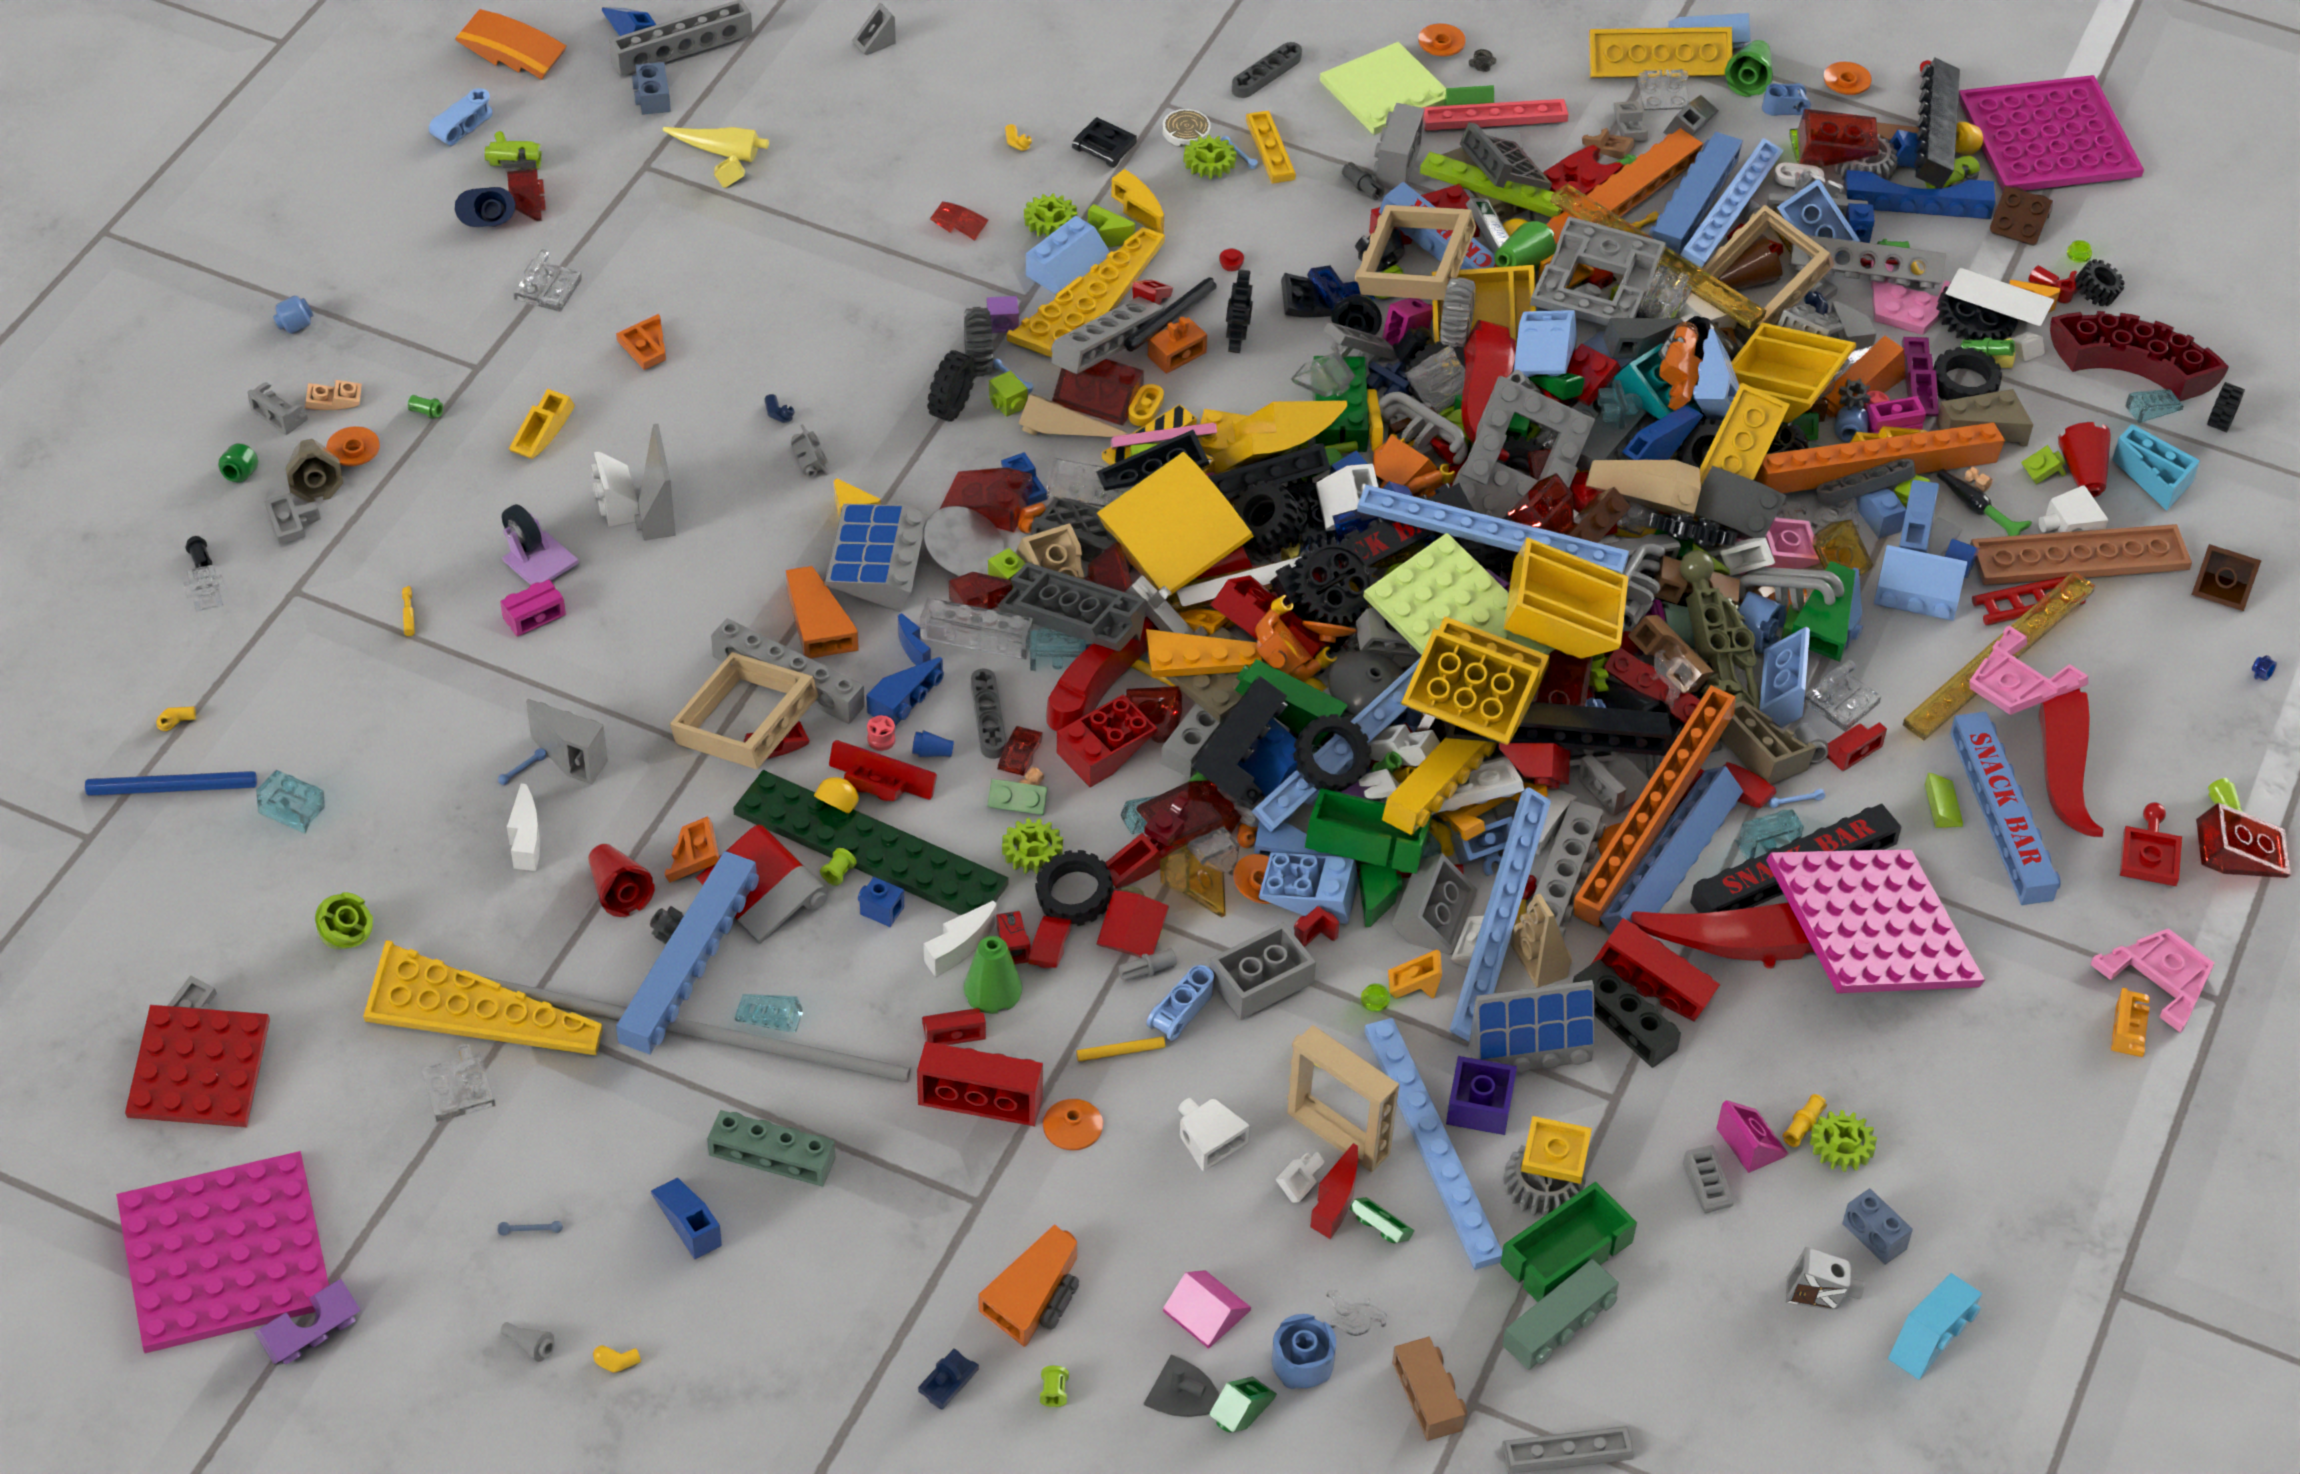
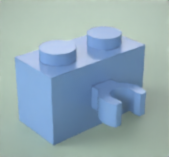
M1512 816L1485 825L1484 832L1468 841L1463 840L1460 834L1451 837L1450 839L1459 864L1484 857L1483 871L1487 876L1492 875V863L1500 865L1502 857L1498 855V851L1505 849L1513 822Z

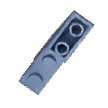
M1912 480L1899 545L1900 548L1927 553L1939 483Z

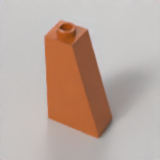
M1884 335L1821 394L1822 400H1826L1828 403L1826 414L1829 417L1836 418L1837 412L1845 406L1844 404H1839L1843 395H1840L1838 391L1840 386L1845 387L1847 379L1857 381L1860 378L1865 386H1870L1868 392L1880 391L1883 393L1905 378L1904 348Z
M813 566L786 570L787 591L803 655L811 659L859 651L857 628L828 587L824 585L823 580Z
M1054 1224L978 1294L979 1312L1025 1347L1037 1330L1041 1321L1040 1316L1044 1309L1048 1308L1047 1304L1056 1288L1061 1286L1060 1281L1064 1275L1069 1274L1077 1260V1241L1069 1231H1063Z

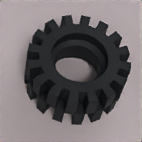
M2097 259L2088 261L2075 278L2076 288L2081 289L2079 293L2081 295L2085 294L2087 301L2091 299L2092 304L2096 305L2099 303V306L2102 307L2104 305L2109 306L2124 290L2123 285L2125 282L2121 280L2123 278L2122 275L2116 273L2118 271L2116 268L2112 269L2110 268L2111 264L2107 263L2105 265L2103 260L2097 261Z
M2225 382L2215 401L2207 425L2227 433L2241 403L2245 389Z

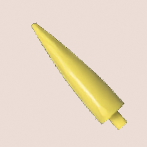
M663 127L664 132L687 144L725 157L735 155L741 161L752 162L758 148L768 149L769 139L759 138L756 131L737 127L718 129Z

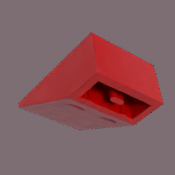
M1122 694L1058 730L1056 753L1089 787H1092L1113 775L1157 732L1158 728Z

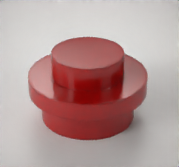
M1226 249L1220 253L1219 262L1223 269L1237 271L1244 263V255L1237 249Z

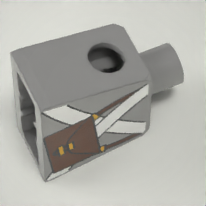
M1805 1247L1787 1276L1786 1303L1832 1310L1837 1309L1844 1296L1861 1299L1864 1291V1281L1850 1278L1851 1264L1849 1261Z

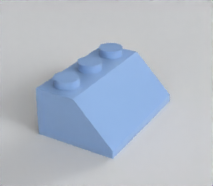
M1749 13L1688 16L1668 21L1669 28L1732 27V49L1743 48V44L1750 42Z
M1816 179L1777 206L1783 218L1805 235L1860 242L1820 179ZM1843 252L1837 253V254L1835 255V258H1836L1837 256H1839L1840 254H1842Z
M1075 215L1026 253V276L1054 294H1057L1077 277H1083L1090 272V267L1094 264L1099 265L1103 262L1110 251L1096 228Z
M1887 545L1874 604L1954 621L1967 561Z
M1808 627L1802 628L1764 650L1759 710L1771 717L1772 721L1781 728L1797 721L1803 716L1810 634Z

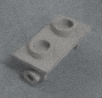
M1811 171L1802 172L1801 174L1795 173V193L1816 179H1820L1832 198H1837V194L1845 195L1846 188H1843L1842 184L1830 180L1824 183L1825 178L1813 174Z
M803 424L800 425L803 433L793 435L791 445L798 457L803 474L808 477H814L818 471L823 470L828 475L825 466L828 460L823 451L817 448L820 445L819 439L814 431L808 432Z

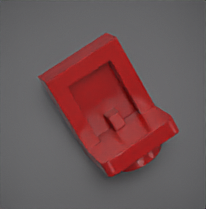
M1317 906L1308 915L1301 916L1296 921L1294 935L1304 947L1320 933L1335 941L1338 938L1340 922L1332 913L1326 912Z

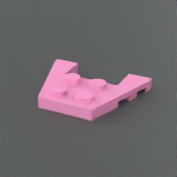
M1872 260V262H1871L1870 268L1873 267V264H1874V261H1873V260ZM1885 263L1887 270L1893 272L1894 266ZM1885 278V282L1871 281L1875 322L1923 335L1940 319L1937 316L1939 310L1936 309L1939 296L1905 288L1902 285L1889 283L1890 279ZM1944 281L1940 294L1945 286L1949 287L1950 281Z
M2008 625L2003 631L2001 640H1997L1994 644L1993 651L1988 659L1985 658L1969 681L1971 690L2009 715H2012L2056 696L2086 686L2088 684V675L2069 664L2052 678H2046L2012 656L2027 645V636Z
M2168 928L2138 939L2136 944L2128 947L2120 946L2114 948L2112 953L2104 956L2098 954L2093 957L2090 965L2110 980L2116 977L2128 965H2132L2175 998L2162 1010L2160 1018L2181 1033L2212 971L2214 962Z

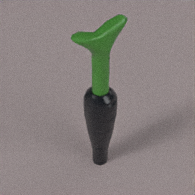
M1944 469L1938 472L1937 477L1961 501L1977 514L1989 516L2006 530L2008 536H2019L2020 532L2032 525V521H2011L1992 506L1991 499L1986 494L1951 475Z

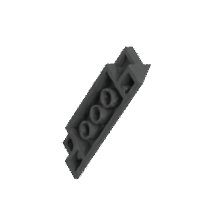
M1621 389L1595 418L1576 463L1577 469L1580 472L1586 469L1590 471L1593 460H1630L1622 451L1638 431L1659 419L1629 400Z
M1026 562L1010 579L1014 588L997 605L1002 614L1120 652L1131 639L1140 641L1148 602L1146 599Z

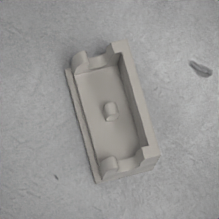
M268 382L262 383L254 390H249L247 394L251 411L284 434H289L308 420L307 414L300 412L303 409L301 405L297 404L292 407L276 396L272 390L263 394L265 390L271 387Z

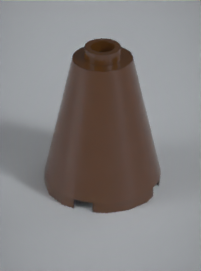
M1761 234L1713 284L1722 291L1729 292L1780 280V277L1783 275L1782 265L1777 252L1772 253L1768 246L1772 245L1770 240Z

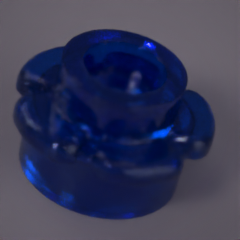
M2265 655L2263 658L2258 657L2252 666V671L2255 672L2254 678H2261L2267 681L2273 675L2277 662L2272 660L2269 655Z

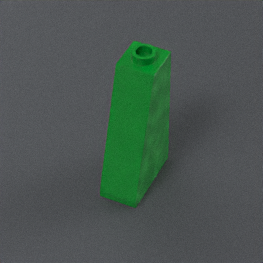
M1830 561L1825 571L1832 572L1839 577L1844 587V595L1842 597L1835 596L1834 604L1827 605L1823 594L1819 590L1814 589L1794 622L1791 635L1804 627H1808L1810 629L1808 650L1841 662L1847 641L1856 570Z
M1258 659L1254 661L1251 667L1245 664L1236 677L1240 682L1235 691L1242 696L1257 676L1263 677L1286 694L1287 697L1284 701L1288 705L1279 717L1274 715L1272 717L1298 735L1312 720H1316L1322 715L1329 717L1331 714H1338V717H1340L1347 707V704ZM1329 732L1318 734L1313 739L1312 744L1317 747Z

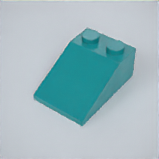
M1662 343L1628 364L1613 377L1629 400L1657 419H1661L1674 412L1673 409L1668 407L1671 399L1669 393L1673 386L1664 381L1659 375L1662 359L1658 352L1663 346ZM1692 394L1691 400L1685 405L1700 412L1701 408L1697 401L1694 400Z

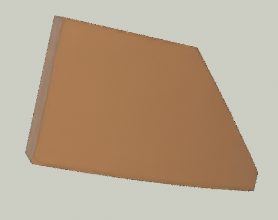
M1608 128L1601 130L1599 135H1584L1582 137V144L1587 147L1596 145L1601 149V154L1623 159L1633 149L1634 138L1609 135Z

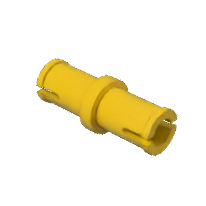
M1812 1094L1804 1107L1796 1111L1793 1116V1122L1782 1135L1786 1144L1791 1147H1797L1807 1132L1812 1131L1813 1125L1817 1124V1118L1827 1107V1104H1825L1826 1100L1822 1096Z

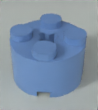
M1751 591L1747 592L1738 611L1745 617L1744 625H1747L1748 629L1754 634V652L1764 654L1766 648L1778 642L1780 637L1775 634L1778 627L1784 628L1787 609L1779 602ZM1735 639L1736 643L1741 646L1739 641Z
M1296 1314L1286 1318L1280 1324L1273 1337L1271 1362L1275 1374L1287 1388H1311L1330 1379L1336 1352V1336L1332 1327L1325 1321L1322 1323L1316 1320L1315 1316L1310 1314Z

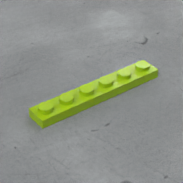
M1431 151L1420 166V174L1453 185L1460 184L1462 188L1549 217L1559 216L1566 205V196L1542 188L1507 181L1504 188L1497 187L1479 167Z

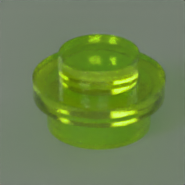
M2076 240L2069 245L2067 256L2077 263L2087 262L2092 256L2091 246L2086 241Z
M1377 983L1370 984L1361 993V1003L1367 1010L1379 1012L1388 1007L1390 994L1383 985Z

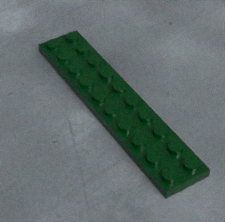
M765 770L761 771L733 807L734 815L756 825H763L769 831L830 858H833V852L836 848H844L855 857L857 863L854 867L855 869L902 888L904 891L958 915H963L991 901L996 903L1009 884L1007 876L854 809L850 813L841 811L814 796L815 792Z

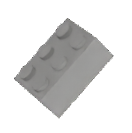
M1396 103L1393 112H1388L1387 127H1383L1380 137L1381 143L1376 145L1374 156L1378 158V161L1375 162L1373 176H1377L1376 182L1386 189L1393 190L1402 182L1408 183L1421 147L1425 108Z
M1283 922L1210 958V969L1214 973V987L1241 1020L1313 984L1316 961Z

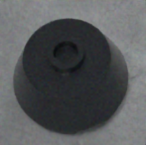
M1395 227L1392 230L1376 272L1396 265L1405 254L1401 232ZM1363 235L1355 245L1360 261H1362L1364 251L1368 249L1370 236L1366 239Z
M1353 294L1336 304L1332 311L1331 321L1332 323L1376 335L1381 328L1382 315L1378 306L1371 298L1366 295Z

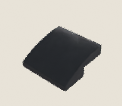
M1311 271L1308 278L1284 273L1281 279L1285 315L1296 317H1327L1332 315V311L1338 303L1335 276Z

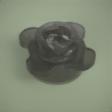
M1479 49L1474 52L1473 59H1470L1468 64L1479 71L1488 72L1491 65L1496 64V58L1493 57L1490 51Z

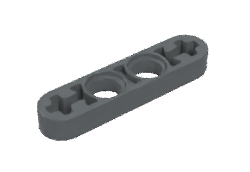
M1287 42L1233 78L1232 94L1238 98H1247L1281 76L1301 61L1302 47L1295 42ZM1270 63H1278L1280 65L1272 66ZM1254 74H1263L1264 76L1256 77Z
M1907 458L1898 459L1820 484L1817 487L1818 501L1824 505H1831L1913 479L1916 475L1914 461Z
M981 668L974 671L971 675V690L980 748L985 757L996 759L1003 756L1006 752L1002 712L996 676L991 670ZM982 680L986 682L987 689L982 690ZM989 699L992 700L994 704H992L991 706H983L980 704V701ZM988 720H993L997 723V725L994 727H986L983 725V723ZM995 737V747H992L990 744V738Z

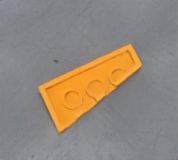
M1146 629L1152 678L1240 672L1245 664L1251 667L1256 659L1262 661L1261 655L1257 651V642Z

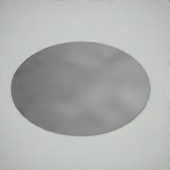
M951 506L939 509L928 518L924 527V541L930 555L944 569L961 577L981 578L988 576V559L1005 550L1002 536L995 525L984 515L969 508Z

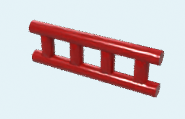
M2070 575L1972 596V603L1974 606L1984 604L1989 614L1983 616V622L1985 625H1991L2085 604L2086 599L2084 594L2073 595L2068 587L2074 584V578ZM2057 588L2062 598L2049 601L2044 591ZM2033 594L2038 603L2025 606L2020 596ZM2008 599L2014 609L2000 611L1995 602Z

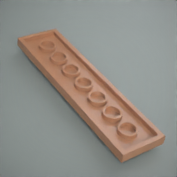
M2177 524L1971 539L1970 545L1980 548L1975 563L1983 585L2043 581L2070 575L2073 578L2183 571L2190 570L2192 565Z

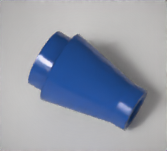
M925 730L915 732L912 754H918V757H951L954 741Z

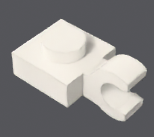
M1315 1152L1312 1157L1309 1153H1306L1300 1159L1292 1160L1276 1178V1181L1292 1203L1300 1202L1317 1183L1312 1175L1324 1163L1323 1158L1318 1152Z

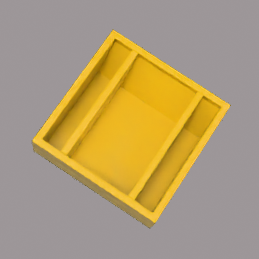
M1534 265L1459 270L1457 279L1466 278L1467 280L1474 281L1476 287L1471 330L1478 320L1508 327L1510 337L1515 339L1517 346L1519 322L1523 312L1537 311L1536 306L1530 305L1531 296L1536 288ZM1437 271L1432 272V276H1435ZM1432 299L1433 332L1436 344V342L1441 341L1440 330L1444 300ZM1440 359L1434 362L1435 369L1462 367L1457 361L1451 359Z
M1761 323L1731 364L1739 386L1742 382L1790 404L1782 421L1790 423L1812 407L1856 348V343Z
M1526 537L1513 562L1504 629L1581 659L1617 650L1620 648L1629 577Z

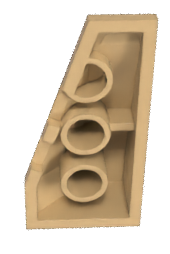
M1033 393L1029 395L1018 423L1023 425V431L1035 436L1038 432L1101 437L1127 435V432L1097 419H1091L1089 416L1078 411L1068 410L1061 404Z
M1593 460L1586 487L1601 492L1615 487L1625 500L1668 514L1674 512L1693 515L1701 491L1700 471L1698 467L1677 460Z
M1070 523L1021 539L1016 554L1025 563L1029 562L1084 579V571L1081 565V545Z
M1537 894L1527 906V913L1521 915V922L1513 927L1511 947L1536 988L1568 978L1570 964H1572L1571 954L1565 946L1554 914L1542 895Z

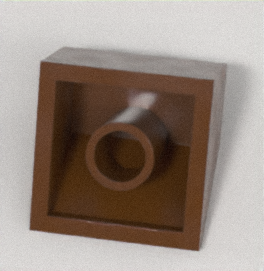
M2209 544L2191 595L2244 611L2262 560Z

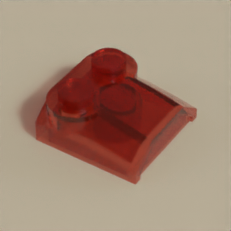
M1179 686L1127 689L1126 697L1158 728L1151 739L1157 743L1166 742L1178 727L1183 710L1182 693Z

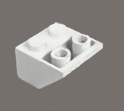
M594 452L595 463L591 464L593 480L597 479V482L593 483L595 498H601V501H598L600 516L606 517L608 527L635 522L634 515L639 514V509L628 465L601 452Z
M1373 464L1346 466L1316 483L1326 531L1367 527V524L1380 518L1357 512L1358 502L1365 485L1378 487Z

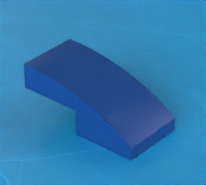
M1025 452L1001 460L1005 475L1024 507L1048 499V492L1037 478L1036 468Z
M899 614L898 635L907 656L915 665L931 660V648L920 640V627L904 614Z

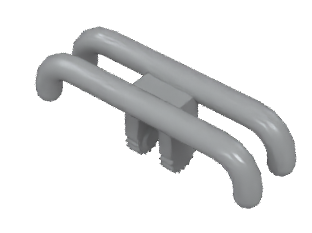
M1402 392L1388 393L1379 400L1380 408H1387L1382 413L1384 420H1390L1397 414H1403L1412 419L1401 435V438H1405L1406 442L1412 440L1420 432L1413 444L1415 448L1421 450L1437 435L1451 444L1449 449L1452 453H1456L1453 457V462L1456 465H1460L1465 460L1468 447L1464 441V433L1457 425ZM1394 402H1399V403H1401V404L1391 405L1390 407H1388L1391 403H1394Z
M1653 543L1640 545L1634 551L1623 571V575L1629 577L1626 598L1645 605L1652 603L1654 595L1658 593L1661 586L1655 579L1639 573L1641 570L1658 572L1661 568L1658 562L1643 559L1647 554L1659 557L1665 554V549L1662 546ZM1625 604L1624 615H1627L1630 611V608L1628 605Z
M1762 567L1748 571L1745 576L1739 579V600L1744 599L1746 595L1745 590L1749 592L1753 591L1755 586H1769L1775 588L1776 602L1787 608L1789 588L1792 608L1795 611L1803 609V589L1819 590L1823 594L1827 605L1834 604L1835 596L1842 597L1844 595V587L1839 577L1832 572L1824 570Z

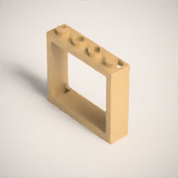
M1385 205L1382 215L1378 217L1375 232L1370 236L1368 249L1363 253L1361 266L1355 273V282H1358L1361 295L1444 300L1447 285L1452 278H1457L1476 230L1472 210ZM1394 227L1453 230L1435 276L1376 272Z
M1764 205L1756 214L1753 213L1750 220L1742 228L1734 232L1732 238L1716 251L1715 256L1707 264H1704L1695 277L1699 287L1708 282L1741 309L1739 318L1756 330L1761 323L1777 325L1783 310L1794 307L1835 265L1831 253L1768 206ZM1770 226L1813 259L1755 316L1713 283Z
M731 652L680 713L674 717L670 727L675 742L678 745L758 770L819 695L813 676ZM740 679L787 693L746 743L698 729Z
M1312 1025L1302 1036L1298 1034L1292 1043L1293 1056L1290 1062L1292 1067L1289 1078L1290 1089L1287 1096V1114L1343 1153L1353 1143L1358 1145V1163L1370 1172H1373L1391 1154L1399 1083ZM1314 1063L1370 1101L1366 1133L1311 1095Z

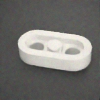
M1785 162L1776 166L1774 179L1782 186L1795 187L1796 172L1801 174L1802 172L1811 171L1813 174L1823 178L1824 172L1817 166Z

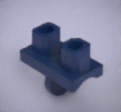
M1374 361L1369 364L1370 374L1366 378L1367 389H1376L1378 392L1384 386L1387 390L1383 396L1392 392H1402L1410 397L1412 396V392L1409 391L1410 382L1407 381L1408 374L1405 373V363L1398 361L1394 366L1387 363L1385 368Z
M953 1348L945 1358L940 1359L936 1363V1368L920 1384L918 1392L928 1398L931 1404L943 1410L979 1370V1364L968 1360L957 1349Z

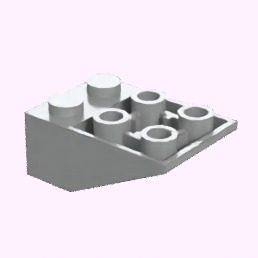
M527 699L526 705L531 738L540 748L546 751V754L567 776L593 784L608 761L604 725L595 720L574 715L569 711L551 707L546 703Z

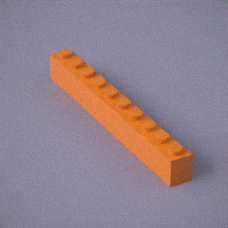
M1681 128L1673 134H1668L1662 142L1654 144L1645 154H1640L1630 165L1626 164L1616 175L1612 174L1602 185L1598 184L1591 193L1583 195L1577 203L1566 207L1559 216L1552 217L1546 225L1555 234L1553 236L1555 244L1559 241L1561 231L1568 216L1607 227L1688 169L1691 163L1695 164L1697 154L1701 151L1703 143Z
M1993 422L1766 454L1754 481L1760 482L1780 493L1816 489L1825 482L1898 459L1907 458L1913 460L1916 474L1935 472L1941 469L1948 470L1997 463L2005 439Z
M1710 685L1575 896L1574 916L1598 928L1601 926L1602 921L1600 917L1649 850L1734 716L1735 696Z

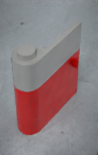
M756 825L749 829L726 850V852L756 862V872L759 875L757 887L754 891L749 892L743 910L740 913L737 912L735 918L759 943H762L802 905L808 910L818 909L825 904L828 889L763 825ZM715 865L707 867L696 877L702 885Z

